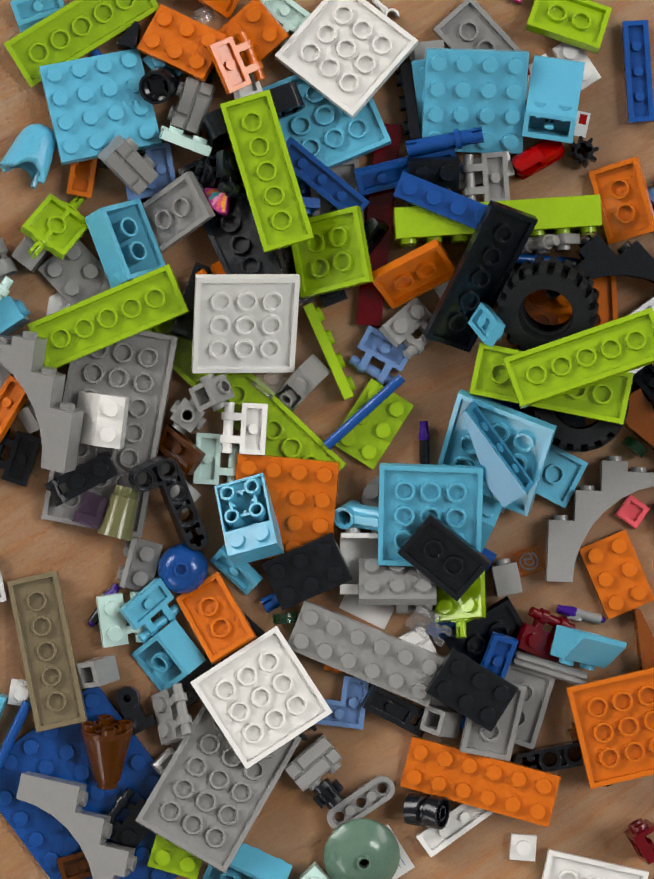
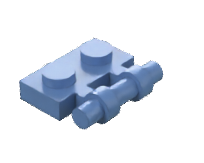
M369 325L357 346L358 349L365 352V355L362 359L352 355L348 364L356 367V371L361 374L365 372L376 378V381L381 385L383 383L388 384L394 378L389 375L391 369L394 368L402 372L408 359L404 356L403 351L407 347L401 343L395 348L381 331ZM372 357L385 363L382 370L369 364Z

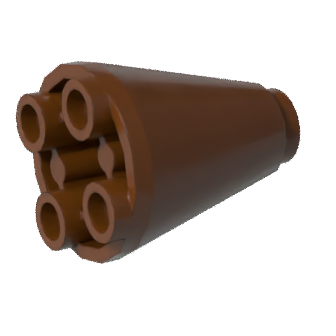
M101 714L98 716V720L81 723L82 738L94 781L99 789L111 790L118 787L133 733L132 720L113 719V716L110 714Z

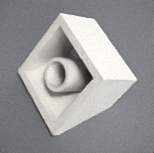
M79 391L77 408L84 410L80 443L115 449L124 448L130 397Z

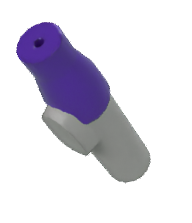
M557 605L556 612L567 616L569 620L576 622L585 620L597 624L606 621L602 614L578 609L573 606Z

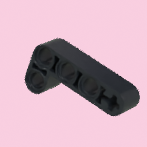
M289 82L270 89L278 119L295 114L305 107L295 82ZM221 108L206 114L203 118V128L212 149L218 150L230 145L231 141Z
M161 455L133 467L128 474V481L131 486L140 491H150L158 487L181 543L192 550L198 551L203 549L208 542V536L177 461L168 456ZM169 462L170 470L168 473L162 474L160 470L162 464ZM146 472V482L139 485L137 482L139 474ZM178 485L180 489L179 494L172 498L170 490L173 486ZM187 508L189 516L181 521L179 517L180 512ZM191 531L198 534L194 537L195 542L190 541L193 538Z
M578 740L537 747L534 750H521L516 752L512 758V763L518 764L521 763V758L523 757L527 761L535 760L533 755L537 754V761L540 767H536L534 762L528 763L527 767L545 772L584 765L582 754L575 760L568 758V751L572 747L580 748ZM545 753H555L556 759L553 764L546 765L543 763Z

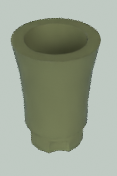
M115 485L104 519L97 533L132 541L133 525L138 500L136 499L138 498L139 490Z

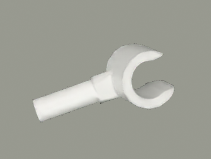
M370 0L386 16L388 12H392L399 18L398 10L394 8L388 9L379 0Z

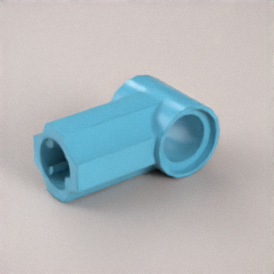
M349 500L335 510L334 523L340 529L356 527L378 531L379 507L362 505L356 500Z

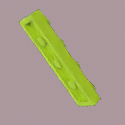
M313 303L303 306L344 401L354 397L352 391L356 390L351 376L345 377L342 368L346 367L341 354H335L332 348L335 340L330 329L325 331L321 322L325 318L320 307L315 308Z

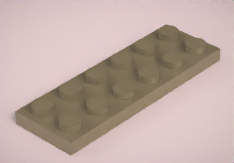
M58 571L7 581L36 732L88 721Z

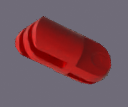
M543 140L516 155L511 160L516 177L519 180H524L557 162L563 157L564 146L559 141Z

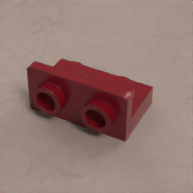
M640 818L628 825L629 829L624 833L638 857L649 865L654 862V843L646 836L654 832V824L647 819L642 821Z

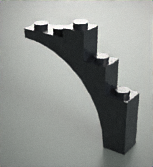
M588 234L578 244L580 248L576 253L582 260L579 262L575 259L572 262V267H582L585 270V278L587 276H590L591 279L606 276H627L654 283V259L638 240L632 244L629 240L617 249L618 256L598 234L593 237ZM546 290L544 292L550 301L561 295L553 290Z

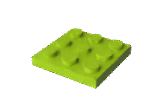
M356 205L308 218L314 239L292 245L296 274L300 276V298L306 299L374 282L360 206Z

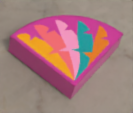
M204 188V194L211 208L220 215L228 216L231 197H227L225 193L219 192L218 188Z

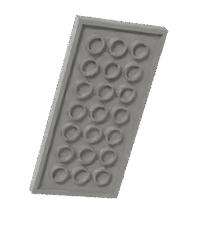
M144 331L69 363L63 402L73 403L75 408H77L79 391L130 397L124 448L115 449L79 443L76 467L108 451L120 474L55 507L52 501L54 498L50 490H46L41 519L99 530L115 485L136 489L129 483L128 474L133 467L157 457L179 337ZM50 470L48 482L63 475V473ZM146 472L140 473L137 478L138 484L142 485L147 480ZM66 483L59 485L63 494L69 492ZM139 490L133 537L142 538L151 490Z

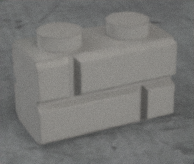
M187 77L185 83L181 81L176 92V96L179 97L176 106H171L167 120L171 121L170 126L183 130L192 136L200 137L203 130V118L209 113L217 91L216 87L191 77Z
M117 135L98 154V158L138 196L147 188L148 184H151L158 177V173L153 169L156 164L146 154L142 157L137 152L140 147L130 137L125 140L120 135Z
M322 733L288 762L285 771L303 792L308 788L310 791H313L323 782L320 778L326 772H329L331 775L342 766L340 761L343 759V756Z

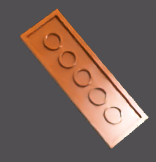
M412 736L400 786L430 795L447 797L448 800L549 827L561 776L501 759L460 752L457 747Z

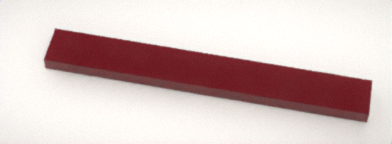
M384 123L392 144L374 151L372 165L399 158L402 125ZM395 188L369 194L370 202L368 204L366 222L373 217L384 221L390 226L369 256L372 272L388 264ZM372 282L360 285L356 325L381 327L384 297Z

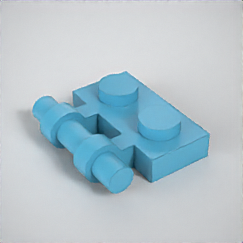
M156 577L122 606L119 611L133 630H138L143 626V631L137 637L142 643H145L156 635L163 626L176 619L175 616L181 612V608L176 603L170 608L167 604L174 597L162 579ZM160 612V616L152 622L151 618Z

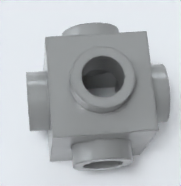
M210 373L199 379L201 383L189 388L198 412L212 408L215 412L228 406L226 401L235 397L225 373L216 377L213 373Z
M184 398L182 402L178 399L169 411L172 413L170 419L174 421L172 427L182 434H185L187 431L193 434L195 430L199 432L207 422V419L204 418L207 413L204 411L198 412L193 398L190 401ZM187 410L192 412L190 420L183 418V413Z

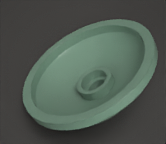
M367 818L353 819L341 824L330 834L323 852L324 865L331 879H391L399 865L400 849L396 837L384 824ZM362 859L368 860L367 864L361 865L359 864V862Z

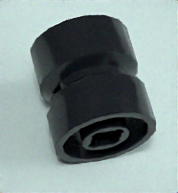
M167 66L156 67L141 78L139 92L146 102L151 104L163 103L177 92L179 78L174 70Z
M413 791L407 795L403 807V818L406 824L415 826L425 825L427 828L438 830L445 828L450 814V803L447 797L438 795L429 797L426 793Z

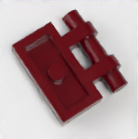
M531 607L528 615L534 618L532 625L523 622L517 636V648L543 659L559 663V657L550 655L556 627L561 625L576 629V625L570 623L565 617L551 615L550 611L544 608L537 609ZM545 624L553 626L551 633L543 630Z

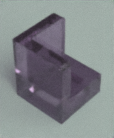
M86 491L80 508L75 511L72 521L94 529L100 528L110 498Z

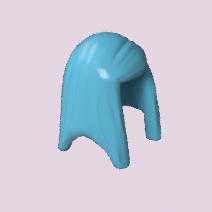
M37 123L25 127L1 160L0 168H2V171L6 173L14 168H22L31 177L30 187L36 189L38 183L43 185L50 169L53 152L58 149L53 130Z

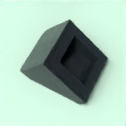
M134 21L117 41L116 45L119 49L129 50L137 48L141 33L139 22Z

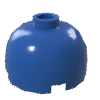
M176 544L169 547L161 555L158 563L159 578L162 579L169 591L177 594H187L198 589L208 575V562L201 550H192L184 544Z

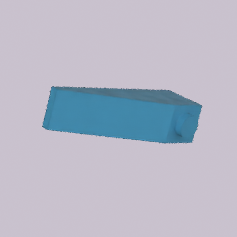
M474 401L471 402L462 412L480 466L484 468L483 475L491 495L504 508L526 495L534 482Z

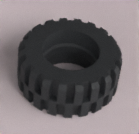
M543 256L535 257L533 263L527 260L521 263L520 269L515 268L511 272L499 297V307L497 310V316L506 325L503 333L508 332L506 339L511 345L517 343V350L526 351L595 326L599 308L597 303L598 293L597 289H593L594 282L591 277H584L585 270L582 267H572L573 261L565 259L564 262L558 261V256H550L549 260H544ZM547 289L556 291L569 301L572 307V315L567 321L558 325L541 324L527 313L524 306L525 298L537 290Z
M628 400V405H627V410H626V415H625L624 423H625V421H626L627 414H628L629 400ZM531 406L533 417L557 426L552 444L571 452H588L603 447L615 438L623 427L621 424L596 420L589 426L574 427L565 423L556 411Z

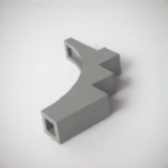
M23 331V334L14 336L0 335V364L22 386L35 411L42 444L41 468L63 474L76 470L84 410L75 408L73 403L62 402L66 374L58 373L54 367L44 366L47 339L38 337V333L34 331Z
M606 456V460L599 461V489L595 491V486L580 485V490H574L572 521L568 520V515H553V520H547L544 580L573 582L575 561L581 544L591 526L608 508L620 499L638 490L653 487L654 473L647 472V467H631V472H628V461H621L622 456Z
M31 771L21 773L16 799L33 804L46 811L68 829L80 845L89 863L93 879H119V877H125L135 870L137 856H134L136 848L106 842L110 838L113 824H110L111 816L82 810V807L86 806L88 800L87 784Z

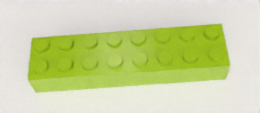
M600 194L496 201L536 216L538 222L530 235L532 238H538L545 234L556 235L578 232L580 236H587L588 234L592 236L602 226ZM480 202V203L485 204V205H487V206H488V204H489V202ZM418 206L395 207L393 211L395 244H400L401 248L416 247L418 242L428 243L436 238L440 244L442 241L451 240L452 245L466 244V241L471 239L475 232L472 228Z

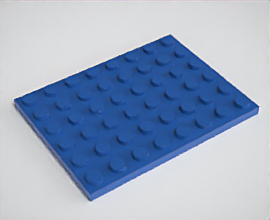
M100 686L87 688L82 692L88 721L98 720V716L101 714H110L113 716V719L117 720L124 719ZM81 723L42 732H36V728H34L13 744L0 771V812L49 878L62 879L56 859L80 852L82 849L68 829L55 817L33 804L16 799L21 773L31 771L87 784L88 800L86 806L82 807V810L99 814L109 812L116 802L115 798L119 793L122 794L127 787L136 792L131 798L133 803L137 804L142 797L148 800L161 776L151 766L155 761L136 734H132L118 787L111 790L99 789L94 781L82 738ZM124 808L116 819L123 823L130 814V811ZM114 828L112 829V834L110 838L107 839L106 842L116 844L114 841L111 840V837L116 832ZM149 830L135 849L134 856H137L135 870L125 877H119V879H175L179 875L147 866L156 834ZM90 876L83 879H93V877Z

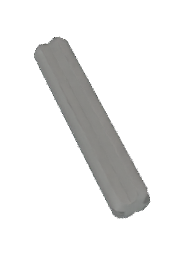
M517 651L514 655V666L576 685L586 683L588 675L585 671Z

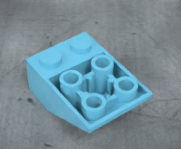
M534 55L522 136L573 143L585 62Z
M263 473L214 486L227 556L235 566L284 553L279 525Z

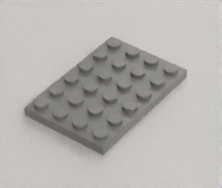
M203 704L191 724L192 734L186 735L181 741L135 822L225 874L302 738L296 736L246 769Z

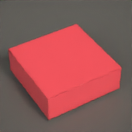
M630 494L625 498L614 515L636 529L651 508Z

